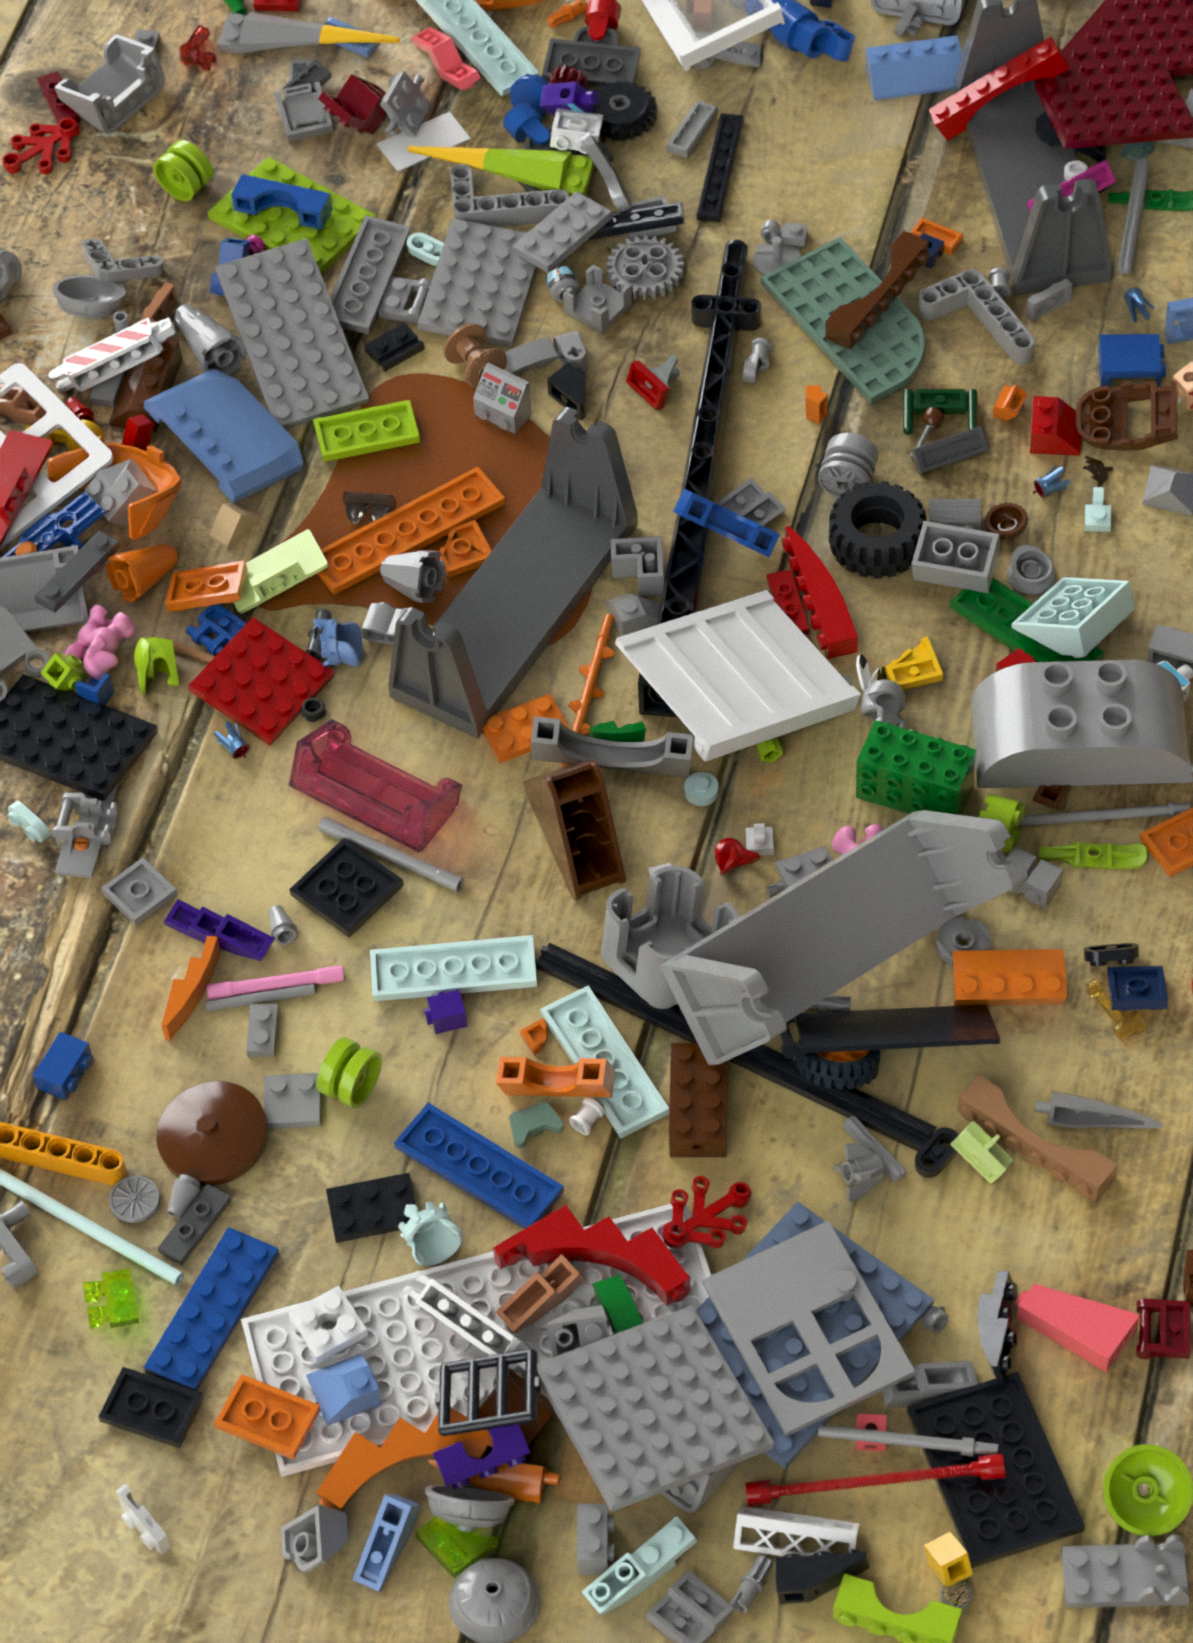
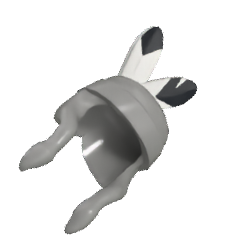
M862 654L859 655L856 666L863 691L861 700L862 715H870L873 721L888 722L905 729L906 721L901 719L899 712L906 705V695L903 688L894 681L886 680L885 667L876 669L871 676L866 658Z

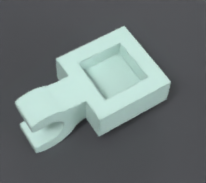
M1093 487L1092 505H1085V531L1110 532L1111 505H1103L1104 487Z

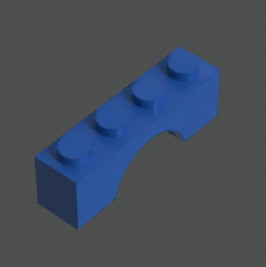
M242 174L231 193L234 211L257 215L269 207H287L297 213L300 225L320 230L323 229L332 212L330 193Z
M683 489L673 510L678 515L767 557H770L780 536L775 531L687 489Z

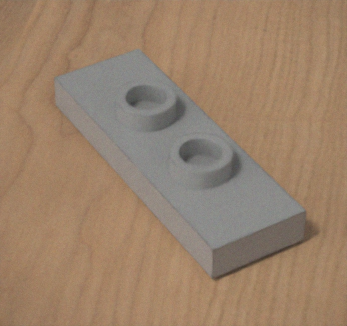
M697 100L667 143L666 152L688 158L718 114V107Z

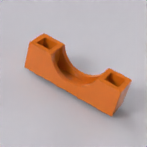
M500 1057L496 1084L505 1095L612 1098L616 1071L607 1059L580 1058L576 1064L570 1066H550L537 1063L527 1057Z

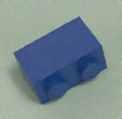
M59 1032L33 1073L36 1088L66 1101L70 1093L77 1089L83 1072L88 1070L92 1064L93 1055L89 1043Z

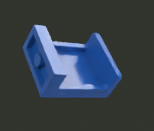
M1159 334L1099 335L1100 387L1107 385L1110 388L1111 378H1154L1157 386H1160L1161 377L1166 376V363H1161V359H1164V344H1160Z

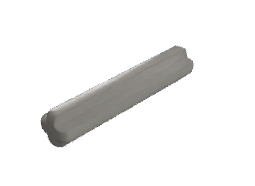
M851 1116L847 1118L843 1128L860 1146L878 1154L883 1159L886 1165V1174L892 1181L898 1182L902 1180L906 1174V1169L857 1117Z

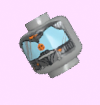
M557 266L547 274L546 285L550 296L554 300L564 302L563 293L569 287L572 288L573 297L579 292V282L572 268Z

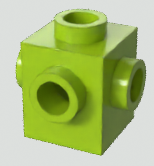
M54 653L41 671V674L57 691L74 692L77 681L83 682L84 677L87 675L84 667L81 665L82 661L73 654L63 655Z

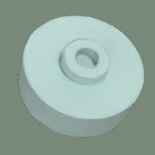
M697 772L686 779L684 794L691 804L707 806L717 799L719 784L713 775L706 772Z

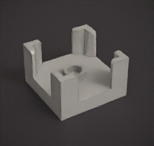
M592 265L586 271V286L573 297L572 288L569 287L563 293L564 313L603 334L632 306L631 285L622 281L620 283L621 292L603 283L602 269Z

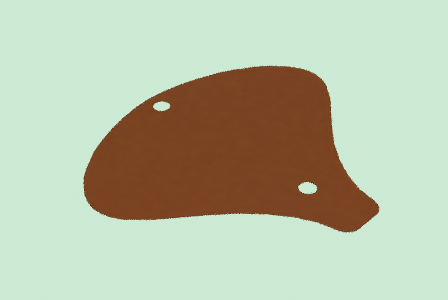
M426 373L396 376L377 386L368 395L369 403L362 405L360 410L410 400L420 443L338 459L330 479L316 504L295 531L283 542L309 529L319 548L322 549L464 473L479 467L505 497V505L476 520L489 547L493 550L540 490L550 437L530 419L514 434L508 430L501 429L498 425L488 420L479 418L475 415L473 403L476 388L470 387L466 382L451 377ZM448 535L419 551H440L441 547H444ZM479 568L451 578H447L445 574L444 586L441 592L435 591L433 596L437 598L434 602L430 603L413 601L384 582L379 571L336 595H333L316 573L261 603L259 606L269 611L314 604H338L370 608L371 603L385 602L395 609L408 607L418 609L425 613L427 624L434 626ZM592 587L548 646L563 638L573 629L588 605Z

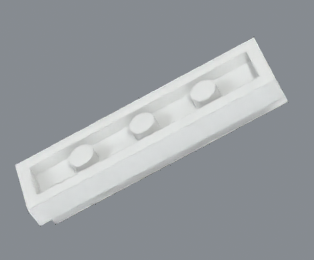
M741 1505L737 1514L733 1549L776 1556H784L786 1554L810 1556L823 1551L834 1554L829 1547L839 1541L850 1543L849 1550H856L860 1524ZM742 1528H755L761 1538L755 1543L741 1541ZM776 1532L785 1533L791 1543L784 1548L776 1547L769 1537ZM806 1537H813L821 1547L815 1552H807L799 1542Z

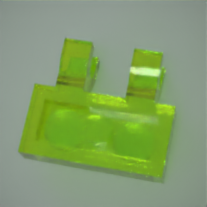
M130 1268L101 1273L102 1281L82 1283L86 1304L96 1302L102 1296H105L106 1306L87 1307L90 1329L100 1327L106 1321L110 1322V1328L139 1323Z

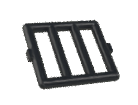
M526 1349L441 1364L439 1393H435V1404L439 1408L438 1433L441 1436H449L534 1422L537 1419V1392L541 1391V1380L539 1376L537 1377V1351L535 1349ZM526 1362L525 1411L508 1414L509 1364ZM497 1366L496 1416L479 1418L480 1369ZM468 1371L467 1420L450 1423L451 1374Z

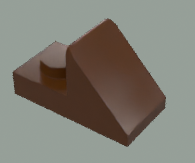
M1040 785L1033 797V801L1056 810H1064L1067 804V796L1073 786Z

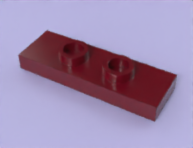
M56 71L37 77V83L57 125L64 118H73L76 122H79V114L57 96L54 87L62 81L59 72Z

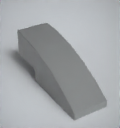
M972 1361L918 1363L914 1368V1376L881 1392L886 1408L904 1407L978 1383Z

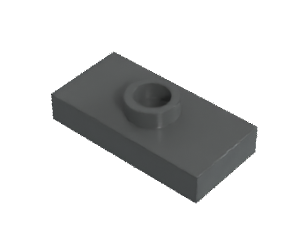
M315 59L288 82L283 89L310 83L312 93H315L314 83L320 82V86H323L332 78V73Z

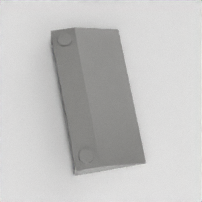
M78 545L0 558V608L4 606L25 633L86 623L89 620L84 584L56 613L36 603L34 597L79 551Z

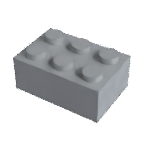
M924 521L911 564L913 580L989 593L1000 553L999 534Z

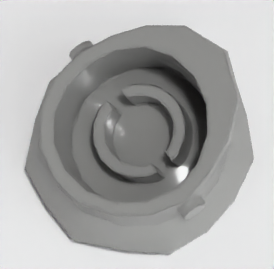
M1018 546L1012 554V564L1007 570L1008 581L1011 587L1017 593L1027 595H1040L1054 586L1056 576L1051 557L1034 546Z

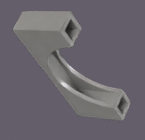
M534 716L531 736L532 760L564 764H576L595 760L599 768L688 778L690 773L693 746L692 734L667 732L664 737L653 741L616 742L592 738L574 732L565 727L561 719Z

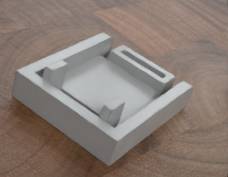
M320 82L314 83L315 93H312L310 83L283 89L285 100H281L279 91L274 92L288 142L333 132L330 115L323 109L325 105L318 100L322 93ZM319 123L318 125L297 129L298 127Z

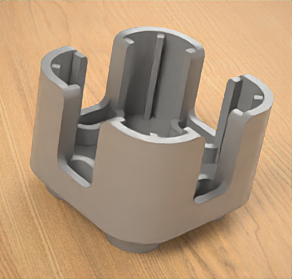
M681 866L664 867L651 874L646 905L643 910L632 916L634 897L626 888L613 892L606 903L601 945L602 959L642 999L659 1009H667L678 1004L659 965L739 918L736 909L730 903L725 902L715 908L713 927L707 923L701 913L705 882L696 872Z

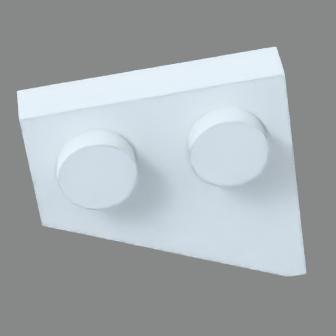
M126 1484L122 1485L116 1490L123 1511L122 1520L131 1530L136 1527L141 1533V1540L150 1550L155 1547L161 1555L171 1548L167 1534L153 1519L143 1505L140 1507L133 1500L130 1488Z

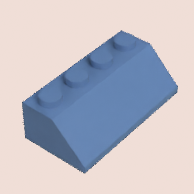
M950 36L866 48L865 68L873 99L881 100L955 90V79L962 57L958 37Z

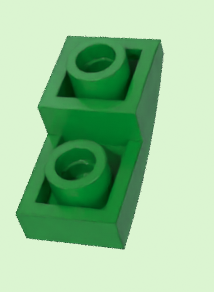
M613 720L606 723H598L589 728V737L616 742H644L646 728L642 721L626 724L618 728Z
M620 1274L592 1284L598 1303L603 1305L613 1334L643 1324L633 1298Z

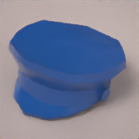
M529 73L525 74L524 77L518 78L510 88L512 105L515 106L519 103L528 102L540 116L546 115L547 111L540 107L543 85L549 84L548 81L536 74L529 75Z

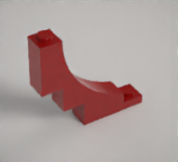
M567 1205L493 1247L494 1260L500 1269L508 1265H515L523 1256H526L534 1267L553 1263L562 1254L569 1261L591 1262L620 1270L649 1287L666 1306L673 1302L677 1303L684 1300L691 1292L690 1277L653 1227L627 1241L610 1216L584 1230Z

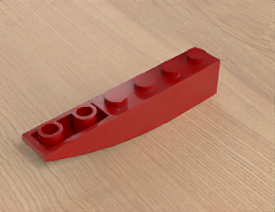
M791 526L785 527V538H782L783 550L785 553L789 552V566L791 571L797 574L796 585L798 591H803L805 610H810L811 612L810 623L813 631L817 630L819 634L817 635L819 649L825 651L827 659L857 653L858 636L837 584L821 559L807 542Z

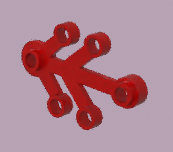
M64 118L59 121L58 125H41L40 123L30 125V136L14 135L10 141L14 150H22L25 145L33 147L20 155L14 152L5 154L2 158L4 169L10 174H16L20 171L23 163L43 151L42 158L38 162L39 172L44 175L50 174L53 171L51 158L54 144L61 140V148L56 152L58 161L61 163L69 162L72 158L70 152L71 139L80 133L79 124L73 118ZM44 133L52 134L49 137H42Z
M704 1176L695 1177L691 1186L694 1193L692 1217L684 1222L683 1208L686 1207L689 1196L682 1189L674 1190L670 1199L672 1205L671 1222L666 1223L662 1229L664 1243L673 1249H679L688 1242L721 1248L726 1239V1234L723 1230L731 1231L736 1235L743 1234L747 1226V1220L744 1216L734 1215L731 1219L715 1216L731 1206L737 1208L747 1206L751 1197L749 1186L744 1182L732 1184L727 1195L704 1209L705 1194L708 1192L710 1182ZM696 1184H702L704 1187H698ZM680 1197L683 1201H678L675 1198ZM734 1223H740L742 1226L738 1227ZM698 1227L712 1228L709 1234L693 1231ZM713 1237H719L721 1240H715Z

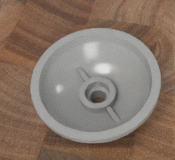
M92 275L66 277L58 280L53 285V293L57 298L59 307L68 314L85 319L104 318L114 314L120 308L121 301L126 296V290L119 282H101Z
M433 1485L425 1488L431 1513L450 1524L457 1525V1529L461 1531L474 1532L475 1528H486L502 1523L507 1518L510 1507L515 1504V1498L510 1495L475 1487L463 1486L454 1490L452 1485L447 1487L446 1485Z
M501 1558L483 1559L467 1567L455 1580L449 1595V1610L455 1626L464 1636L477 1643H509L518 1639L531 1628L537 1618L540 1607L538 1587L531 1574L521 1565ZM490 1587L498 1588L495 1593H489L487 1590Z

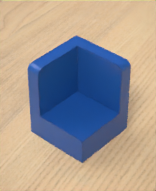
M107 673L103 675L100 681L90 678L87 684L81 681H77L75 684L79 697L98 704L106 705L115 693L111 675Z

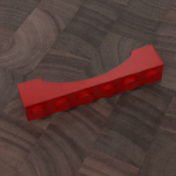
M1050 36L929 109L935 126L948 141L967 130L966 125L974 114L999 94L1031 80L1040 78L1052 79L1070 67L1064 53L1053 37Z

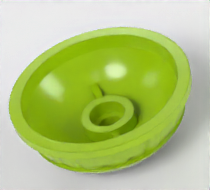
M1141 1444L1124 1450L1110 1463L1103 1480V1498L1109 1514L1119 1526L1137 1535L1158 1536L1176 1528L1187 1516L1193 1501V1481L1187 1466L1174 1452L1158 1445ZM1142 1483L1148 1487V1492L1145 1495H1141L1138 1492V1487Z

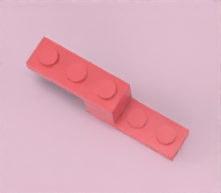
M432 27L411 37L414 46L429 54L441 79L463 90L473 87L476 84L475 82L481 79L476 69L462 62L451 37Z

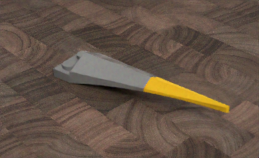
M250 12L248 15L228 13L218 42V50L242 54L259 50L314 44L400 43V38Z

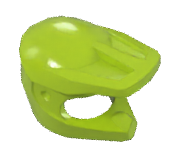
M141 637L137 642L134 652L140 693L146 695L149 679H154L155 673L158 672L167 674L169 686H178L179 678L172 640L159 637Z

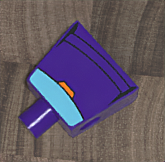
M577 82L545 84L542 89L540 107L554 117L557 108L593 113L594 105L599 103L600 97L596 90L588 91Z

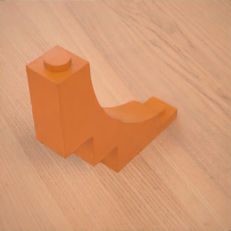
M451 1407L450 1423L467 1420L466 1416ZM438 1413L425 1433L400 1417L381 1447L355 1432L317 1490L316 1495L321 1498L318 1503L324 1507L337 1508L343 1511L348 1502L363 1486L390 1468L415 1459L434 1457L433 1452L458 1442L462 1443L469 1457L481 1459L487 1448L492 1451V1438L488 1430L441 1436L438 1433Z

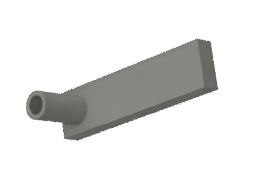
M119 311L114 314L115 331L113 335L130 327L126 312ZM128 370L95 385L90 396L91 404L115 407Z

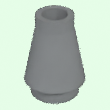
M276 905L271 907L268 914L270 917L271 936L275 938L274 941L280 945H287L293 942L297 933L296 925L286 914L282 906Z
M180 1174L179 1178L174 1180L167 1213L180 1219L200 1193L199 1187L201 1183L191 1176Z

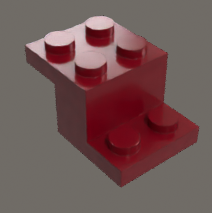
M353 74L350 75L337 97L322 92L318 98L325 105L323 107L325 111L339 117L337 121L347 128L351 126L361 134L365 131L373 135L387 114L380 105L386 92L378 85Z

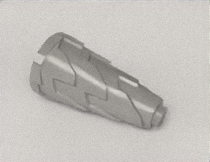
M182 305L176 310L175 323L187 339V343L204 373L211 369H216L232 376L242 367L239 362L242 358L246 359V350L244 343L239 337L233 335L223 325L218 324L210 316H206L192 305Z

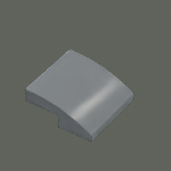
M752 477L716 503L764 527L786 511V508L770 491L765 493Z
M688 1571L670 1586L668 1594L647 1612L646 1620L674 1643H706L730 1617L734 1607Z

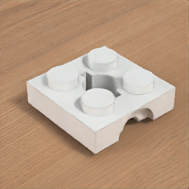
M339 1285L288 1313L289 1321L296 1332H299L303 1337L310 1354L317 1364L368 1336L366 1327ZM327 1321L336 1323V1326L331 1330L320 1328Z

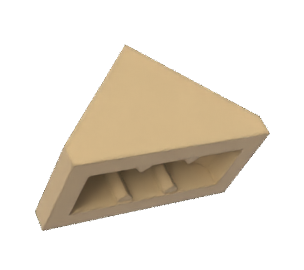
M223 503L209 537L226 549H229L261 519V515L244 504Z

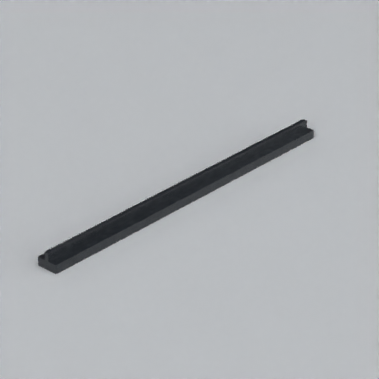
M552 943L542 946L541 955L535 962L536 969L578 989L589 985L597 998L690 1043H697L679 1004L667 1009L655 1008L642 999L617 974ZM764 1044L728 1060L847 1118L855 1116L864 1126L916 1151H919L936 1131V1126L856 1088L847 1089L846 1086H843V1090H840L832 1085L830 1089L826 1088L824 1083L819 1086L814 1084V1080L808 1081L806 1076H802L800 1070H797L795 1059H787L782 1053Z

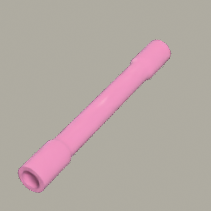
M342 965L318 968L313 971L236 982L206 984L208 1000H215L235 995L313 983L328 984L344 981Z

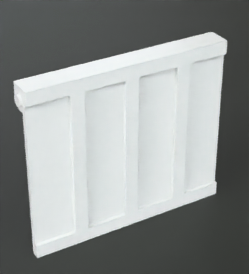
M767 590L616 639V646L695 736V750L705 762L856 709L861 695L859 691L847 683L773 601L774 597Z

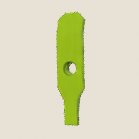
M1074 842L1067 846H1039V860L1064 861L1073 867L1134 869L1141 868L1148 862V849L1141 843L1116 845L1112 843ZM1095 851L1098 855L1092 856L1089 852Z

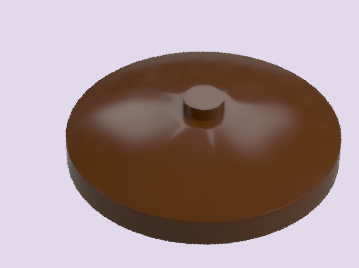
M224 1081L202 1083L182 1092L163 1112L156 1134L158 1151L166 1167L176 1177L179 1178L180 1174L191 1176L201 1183L200 1186H206L207 1183L211 1186L224 1184L242 1176L259 1160L268 1140V1120L259 1100L246 1088Z

